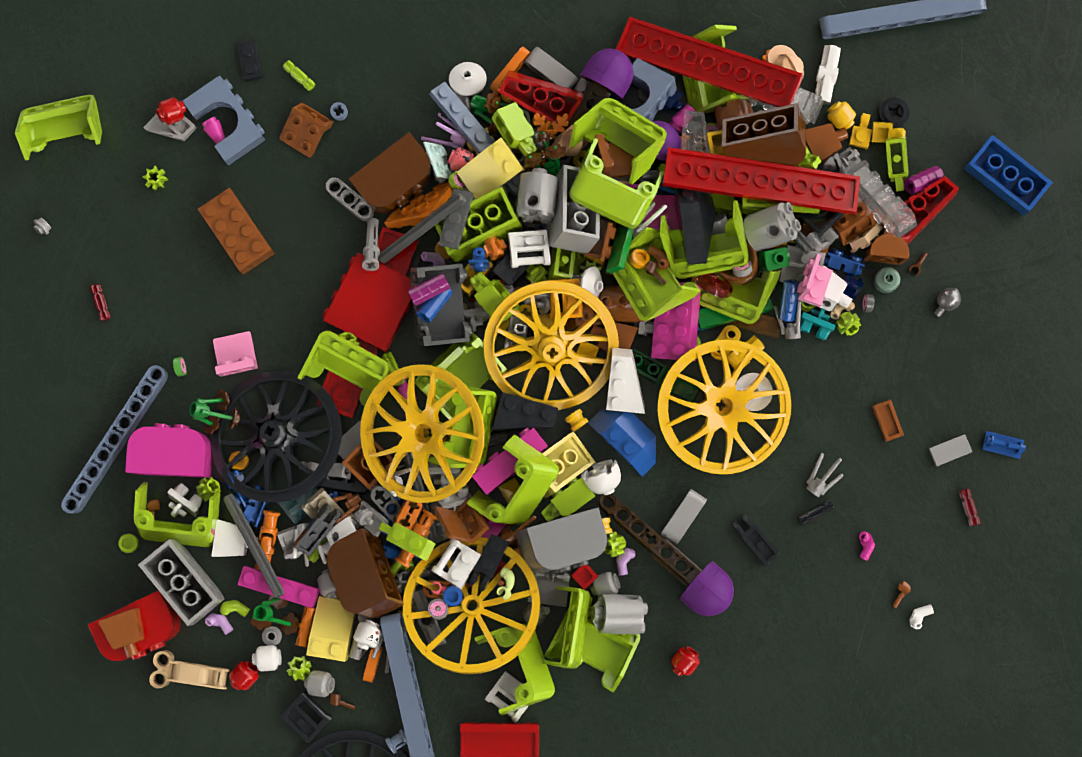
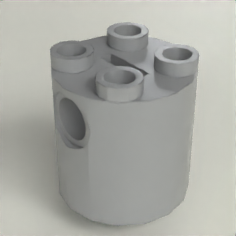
M534 168L532 172L520 175L516 214L522 217L523 222L532 223L533 220H538L546 224L552 223L555 214L558 178L547 174L548 171L546 169Z
M789 202L780 203L755 212L744 219L746 241L758 252L796 239L798 231L801 230L800 222L795 219L792 205Z
M600 594L597 602L591 608V619L599 633L638 635L645 632L644 615L647 614L648 606L647 603H643L639 595Z

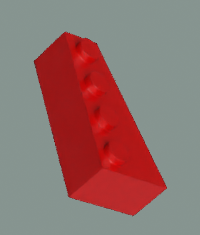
M944 176L924 188L923 191L895 206L889 212L879 216L876 223L880 222L884 231H895L896 235L903 238L908 245L957 195L959 188Z

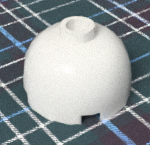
M612 460L592 465L593 470L588 472L586 469L581 474L586 486L596 494L609 495L615 491L614 488L621 481V472L616 460L614 463Z

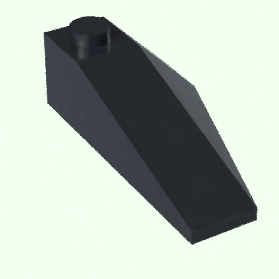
M676 188L674 204L687 265L705 264L708 259L716 214L713 197L701 191Z

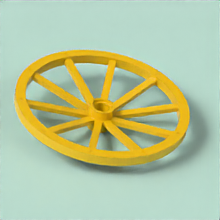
M480 537L475 543L460 542L467 547L477 546L476 552L482 554L483 547L486 546L489 538ZM449 541L432 550L427 561L422 559L417 564L408 579L403 596V617L407 632L417 649L428 660L443 669L462 674H477L497 669L520 654L536 630L540 615V593L535 576L525 560L512 548L507 547L504 555L509 557L510 560L503 568L510 570L517 564L526 576L530 590L511 594V597L507 600L503 599L502 596L483 601L503 577L500 576L499 572L487 585L485 591H482L477 596L479 574L477 582L472 586L471 595H469L465 585L462 587L461 591L464 599L462 598V601L459 603L461 606L448 607V614L462 613L426 647L415 629L413 620L431 616L429 611L412 613V598L417 583L430 590H439L440 587L434 586L432 583L420 578V576L434 560L441 555L443 556L450 545ZM451 559L447 562V566L450 569L453 564ZM532 596V609L527 626L484 609L485 607ZM477 603L478 606L475 610H468L469 604ZM481 614L524 633L519 641L502 655ZM468 617L460 663L445 660L433 653L432 650ZM474 618H476L496 659L485 663L468 665L466 664L473 622Z

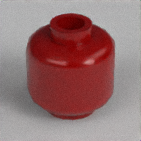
M175 97L159 102L158 108H156L159 120L167 125L183 120V112H186L184 103L178 101Z
M689 646L679 648L671 659V664L674 667L672 670L679 676H690L700 663L699 654Z
M250 661L239 662L229 674L232 687L237 690H248L259 677L257 666L253 665Z

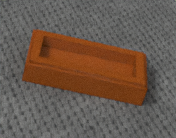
M891 399L872 406L885 442L904 436Z

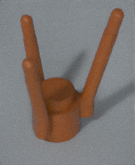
M349 492L343 496L332 498L335 502L347 499L344 504L348 511L340 516L335 523L338 524L350 514L359 510L362 500L357 493L352 495Z
M532 516L515 531L512 529L509 531L513 524H508L501 531L502 535L499 537L509 542L508 547L512 546L515 548L518 545L515 532L526 528L536 519V516Z

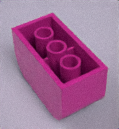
M155 423L154 427L139 428L132 433L128 440L125 472L137 475L210 478L213 458L211 441L205 434L192 430L186 425L174 424V428H171V426Z

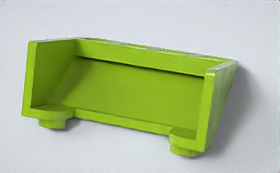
M649 227L642 230L631 241L624 269L613 273L638 318L642 321H649L694 298L701 292L693 282H686L680 286L670 267L665 270L656 269V272L667 282L663 285L656 277L648 275L645 270L646 268L638 269L630 263L629 257L635 249H643L647 252L652 244L663 251L665 250L660 237V230ZM649 254L650 260L656 263L655 257Z
M782 269L764 271L761 278L756 276L750 283L740 286L728 283L719 272L693 276L691 282L701 284V306L744 323L752 324L759 319L780 277Z
M324 331L318 336L298 379L302 380L306 375L311 378L319 377L324 369H327L361 387L363 390L360 394V402L365 406L374 388L387 376L389 365L384 359L331 331Z
M556 586V590L571 592L561 662L544 660V664L576 669L583 661L582 650L592 597L589 591L580 588Z
M590 606L582 650L583 662L604 672L602 684L606 689L614 693L638 646L640 634L599 633L591 619L592 606ZM569 608L544 655L551 660L561 659Z

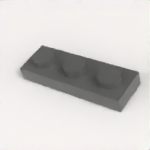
M453 189L452 197L460 193L464 196L465 203L445 218L438 244L443 247L459 250L473 193Z

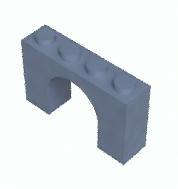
M637 58L632 64L633 79L631 84L646 91L649 94V98L641 107L631 110L653 121L656 113L665 106L667 99L674 95L677 88L675 77Z
M219 75L184 99L183 103L196 120H199L218 107H229L236 111L238 125L235 131L214 146L229 166L265 141V138L262 136L265 132L259 123L257 125L253 123L252 119L254 116L249 109H243L241 104L244 102L238 94L233 95L231 92L233 87L227 78L223 80Z

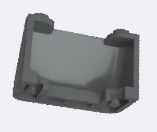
M463 264L411 268V288L422 284L424 281L433 278V276L435 277L443 273L453 292L448 302L444 304L430 323L424 322L417 316L416 312L421 307V304L415 306L413 302L418 345L429 346L470 341L469 337L472 336V329L464 320L461 283L467 277L466 268L463 267Z

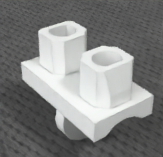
M182 483L176 486L174 490L170 488L167 492L169 494L168 498L177 503L176 505L170 502L168 505L173 509L171 515L176 517L180 514L182 517H185L187 512L196 517L199 514V508L203 503V499L196 494L189 501L185 499L184 496L188 493L189 489Z

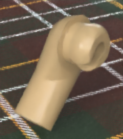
M851 301L846 309L837 303L831 311L830 317L835 320L839 319L842 310H853L855 304Z

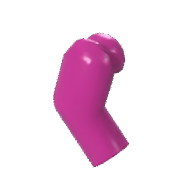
M861 532L859 540L863 549L859 557L868 561L875 543L870 533Z

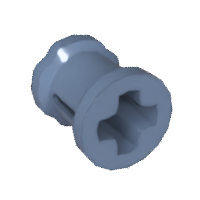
M400 729L399 733L393 737L385 739L393 754L397 753L399 748L407 744L403 729Z

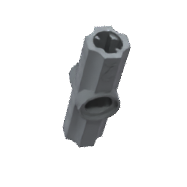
M423 589L413 594L412 608L414 613L428 611L429 602ZM422 618L417 619L428 644H430L442 632L437 620L432 618L431 624L426 625L422 622ZM444 639V640H443L441 643H439L436 647H438V646H440V645H442V644L447 643V642H446V639Z

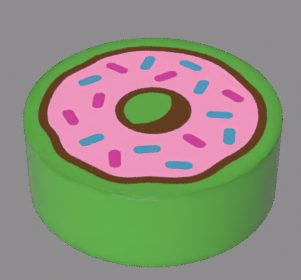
M183 357L174 358L173 368L178 377L186 375L187 369Z

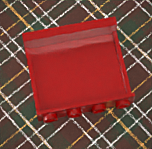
M357 253L356 257L353 256L349 262L350 269L348 273H344L340 280L342 285L339 290H335L331 298L333 302L330 307L325 309L323 321L344 332L352 333L358 339L387 353L413 302L408 290L412 289L411 278L380 263L377 270L367 271L362 267L364 255Z
M461 722L460 757H539V723Z

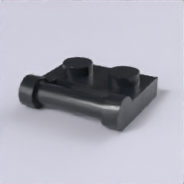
M305 690L280 717L307 743H310L333 716L320 708L308 696L309 694ZM302 702L322 719L319 724L299 706Z

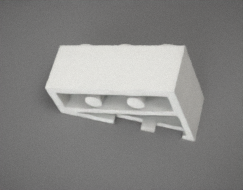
M613 348L606 410L645 414V403L633 352L631 349Z

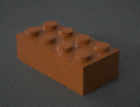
M230 188L198 208L243 275L275 254Z

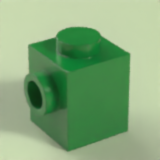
M786 247L757 252L761 271L789 267L790 255Z

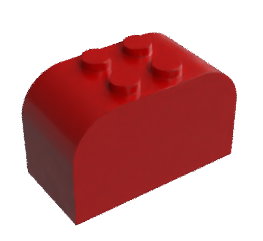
M158 590L88 624V627L100 653L105 658L112 661L130 658L135 660L148 655V650L150 652L156 651L166 646L164 642L172 639L178 633L181 626V618ZM134 608H139L144 640L135 643L138 654L126 658L123 647L115 650L112 649L98 621Z

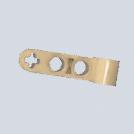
M168 650L159 651L153 657V663L158 670L153 672L149 679L150 684L154 688L165 687L172 681L216 689H227L225 684L227 673L230 672V669L174 660L173 653ZM162 654H165L168 658V662L165 665L160 662ZM159 673L164 676L163 684H159L156 680V676Z

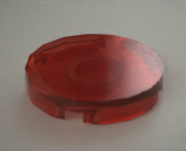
M715 273L698 275L696 278V283L700 288L714 296L729 298L733 291L732 285L725 279L721 281L719 279L720 276Z

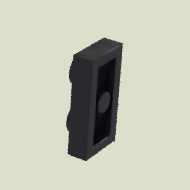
M256 41L238 43L237 49L244 81L263 78Z

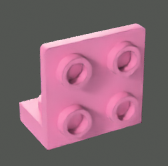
M817 254L814 259L811 258L809 263L806 264L803 271L805 277L797 289V292L800 293L798 300L817 307L822 305L833 271L818 265L821 258L820 254Z
M249 331L213 339L218 364L215 367L217 375L222 377L258 369L252 336Z

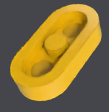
M729 325L722 330L716 340L729 339L739 341L741 332L736 326ZM728 332H734L735 336L730 338ZM724 350L726 357L731 350ZM717 351L710 352L714 359L722 360L720 353Z

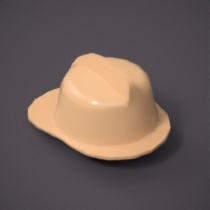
M778 45L769 51V63L803 73L804 78L803 62L791 48Z
M573 125L560 133L553 142V144H560L566 147V156H577L588 144V141L583 139L574 148L570 147Z

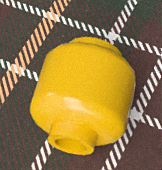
M837 101L828 109L827 118L836 129L845 128L847 130L855 123L853 120L856 113L847 102Z

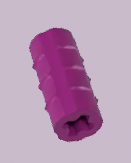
M938 166L920 171L918 174H914L904 180V188L911 195L921 192L924 188L944 177L943 171Z
M441 273L418 286L416 285V287L408 290L415 306L451 288L444 274Z

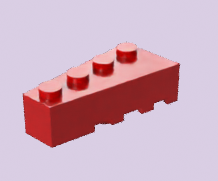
M509 70L498 89L500 94L531 112L539 113L540 116L545 115V120L550 121V123L553 121L558 123L557 116L560 115L562 117L564 114H568L566 121L569 122L583 100V92Z

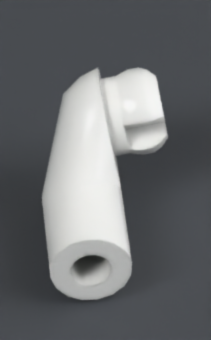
M932 605L914 609L909 619L910 626L916 630L920 629L924 616L934 614Z

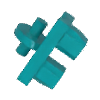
M822 308L819 311L812 309L811 314L815 316L805 312L801 314L800 331L809 333L812 325L818 327L815 337L821 340H826L828 335L834 331L836 325L827 322L830 315L825 314V309Z

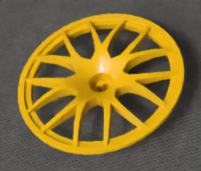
M540 281L521 287L511 293L493 312L484 335L485 363L493 381L502 392L557 407L558 410L571 408L583 403L605 385L610 377L612 349L619 348L616 325L606 306L590 291L564 281ZM554 293L555 315L554 321L549 327L543 324L539 318L534 299L535 295ZM558 293L578 298L560 315ZM531 297L534 320L512 308L521 301ZM582 302H585L596 312L593 317L573 332H565L564 325L569 316ZM510 312L527 323L534 331V336L528 338L521 337L501 329L499 326L506 314ZM600 317L606 329L607 337L583 333ZM497 332L517 343L494 352ZM585 341H608L606 359L578 354L572 348L577 343ZM551 348H555V351L557 352L554 353L553 356H550L549 352H547L550 351ZM515 351H528L532 354L529 360L503 374L500 372L495 357ZM579 362L604 364L600 374L592 382ZM562 364L574 366L583 375L589 386L578 394L573 395L561 374L560 368ZM546 367L549 370V377L543 400L525 395L535 371L538 368ZM528 370L521 392L511 386L505 379L511 375ZM555 376L569 395L568 398L547 400Z
M738 340L709 341L687 351L667 372L658 397V420L662 434L669 447L685 463L712 474L742 472L765 460L777 448L784 437L791 415L790 390L780 367L761 349ZM724 350L745 353V356L732 374L730 373ZM714 351H720L723 363L724 376L723 382L719 387L713 386L701 357ZM751 356L760 362L764 369L744 390H736L735 383ZM696 358L698 359L704 384L680 374ZM768 371L774 380L777 390L755 391ZM676 378H682L698 386L704 391L705 399L700 403H695L671 396L670 392ZM778 394V413L749 412L745 407L751 399ZM669 399L690 407L692 410L670 421L668 413ZM722 400L725 403V407H721L719 410L716 403H720ZM700 414L706 416L705 424L699 431L682 442L678 441L671 426ZM777 418L771 435L768 437L765 431L753 419ZM738 422L749 423L766 439V442L754 453L750 452L738 434ZM719 428L725 431L726 450L723 463L706 460L713 434ZM705 435L701 458L691 454L683 447ZM734 438L748 456L729 462Z
M432 365L406 366L395 370L379 382L365 404L360 425L363 454L374 477L389 492L395 491L396 496L411 502H435L448 498L458 492L475 473L484 447L483 418L472 392L451 372ZM415 376H430L428 397L424 411L418 408L414 390ZM409 378L406 400L393 387L402 380ZM436 378L454 388L437 402ZM388 391L405 411L406 421L394 418L380 406V402ZM458 392L468 408L444 423L439 422L438 413L448 399ZM378 411L392 426L373 429L376 412ZM470 412L474 435L451 428ZM428 429H431L432 436H428ZM396 432L402 437L397 446L385 451L376 452L373 433ZM445 435H455L473 439L474 443L470 459L457 455L444 447L443 437ZM408 452H412L414 460L405 487L392 477L401 460ZM396 453L387 472L378 456ZM431 454L435 456L450 483L438 490H435L428 470V458ZM446 457L467 463L462 473L455 480ZM419 470L429 491L411 489Z

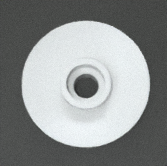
M460 63L451 70L449 84L457 94L473 96L481 92L485 87L486 73L476 63Z
M590 266L582 275L580 287L590 291L597 298H599L603 289L602 277L598 268Z
M748 373L743 375L736 383V390H744L759 374ZM764 377L755 391L772 390L771 383ZM772 395L751 399L745 407L748 411L762 410L770 403Z

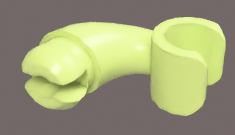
M503 568L500 576L504 578L506 585L505 587H499L497 594L501 595L505 591L503 599L507 600L511 597L515 577L511 570Z

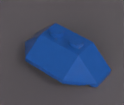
M601 409L587 423L642 477L656 463V435L632 412Z

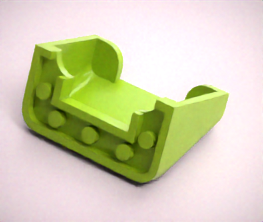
M472 332V336L469 337L470 341L453 343L430 365L451 372L468 387L480 388L489 379L492 381L493 379L485 363L484 343ZM495 357L500 372L503 374L507 368ZM418 376L414 383L428 397L430 376ZM436 378V402L449 392L438 388L439 384H447ZM448 399L440 411L450 420L455 415L456 404L451 403Z

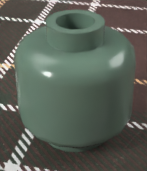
M891 267L882 268L874 276V286L881 293H891L899 286L900 275Z

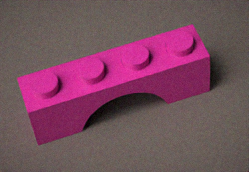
M243 566L238 585L274 596L259 569ZM277 576L284 589V594L278 598L311 608L316 606L320 593L319 588Z

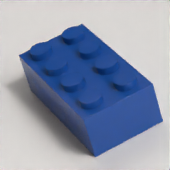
M993 135L986 140L964 168L965 171L1023 216L1030 212L1053 183Z

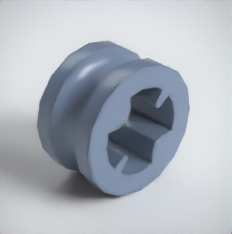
M336 102L331 106L330 113L335 120L342 121L347 117L348 110L343 103ZM338 107H341L344 112L340 116H337L336 112H334L335 109L338 110Z

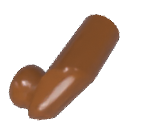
M651 244L647 253L655 257L659 269H667L669 261L666 252Z

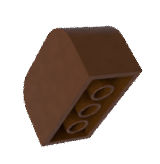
M796 103L723 119L722 149L725 156L789 166L800 164L806 156V123L799 104Z
M408 132L351 176L349 180L353 188L372 207L374 212L389 214L398 208H404L409 203L408 200L413 196L416 198L424 192L423 189L430 183L433 171L427 153L411 133Z
M361 528L336 541L331 546L327 554V565L330 571L329 578L334 583L336 588L335 595L345 610L368 618H379L404 605L379 536H374L371 532Z

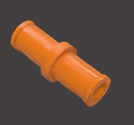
M304 606L301 623H298L299 631L295 645L307 647L316 609Z

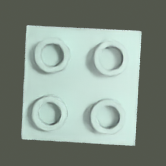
M423 142L432 171H434L435 180L439 184L446 182L445 179H449V175L453 171L450 169V164L447 163L445 148L441 144Z

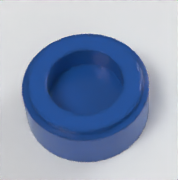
M454 585L448 586L443 591V601L449 606L458 605L462 601L461 589Z

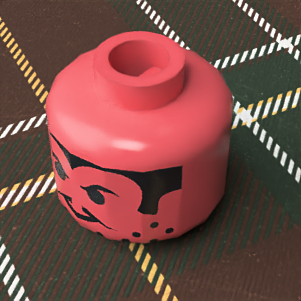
M458 147L456 150L453 149L447 162L450 164V169L455 172L459 171L474 159V153Z

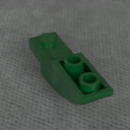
M634 348L632 352L637 373L661 387L670 368ZM677 377L670 393L688 402H694L701 389Z

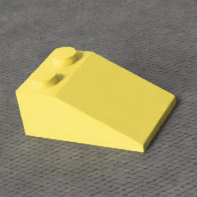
M500 138L456 173L468 190L473 193V197L476 200L503 187L525 171V169L505 141Z
M571 432L542 453L556 463L559 468L558 476L544 497L551 496L595 463L574 432Z
M319 596L306 655L347 661L356 614L345 610L338 599H327L326 597Z

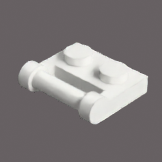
M547 230L508 233L511 268H518L520 265H550ZM542 251V256L518 258L517 253Z
M450 539V545L431 571L462 589L476 567L481 554L456 539ZM458 548L461 552L447 573L444 572L443 568L455 549Z
M505 671L485 700L487 702L491 701L500 709L509 706L495 695L499 691L516 704L515 690L522 683ZM527 707L507 714L516 723Z

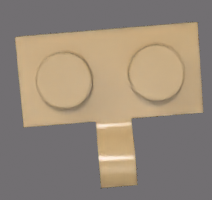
M876 223V226L849 242L852 247L850 252L854 253L860 247L861 249L868 247L871 241L879 237L878 233L883 229L881 223Z

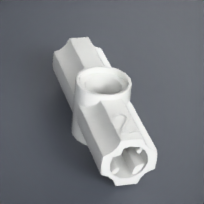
M834 45L824 46L821 65H819L817 71L814 102L818 104H830L833 86L837 80V65L841 48Z

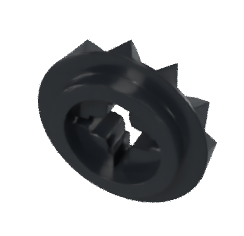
M892 97L886 99L881 104L879 114L883 122L892 123L893 127H900L908 120L910 111L904 100ZM897 107H899L897 111V115L899 116H893L889 118L891 114V111L889 110H894Z

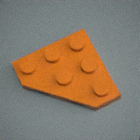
M449 182L437 184L432 187L434 191L427 193L425 196L423 194L409 201L410 205L405 206L402 210L400 208L394 210L385 221L387 228L415 226L452 197L453 189Z

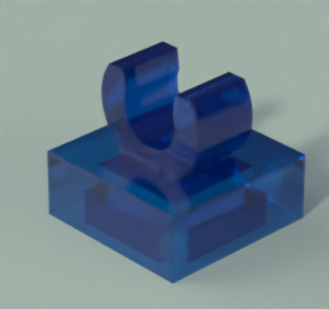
M676 90L674 95L667 99L663 108H672L675 112L680 111L684 107L679 101L683 96L682 93Z
M850 273L844 279L847 286L843 294L856 299L864 283L862 278L854 279L852 278L853 274Z

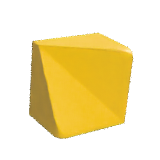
M581 342L577 353L596 357L599 347L588 342ZM582 362L589 366L593 365V363Z
M514 477L498 487L508 504L520 485Z

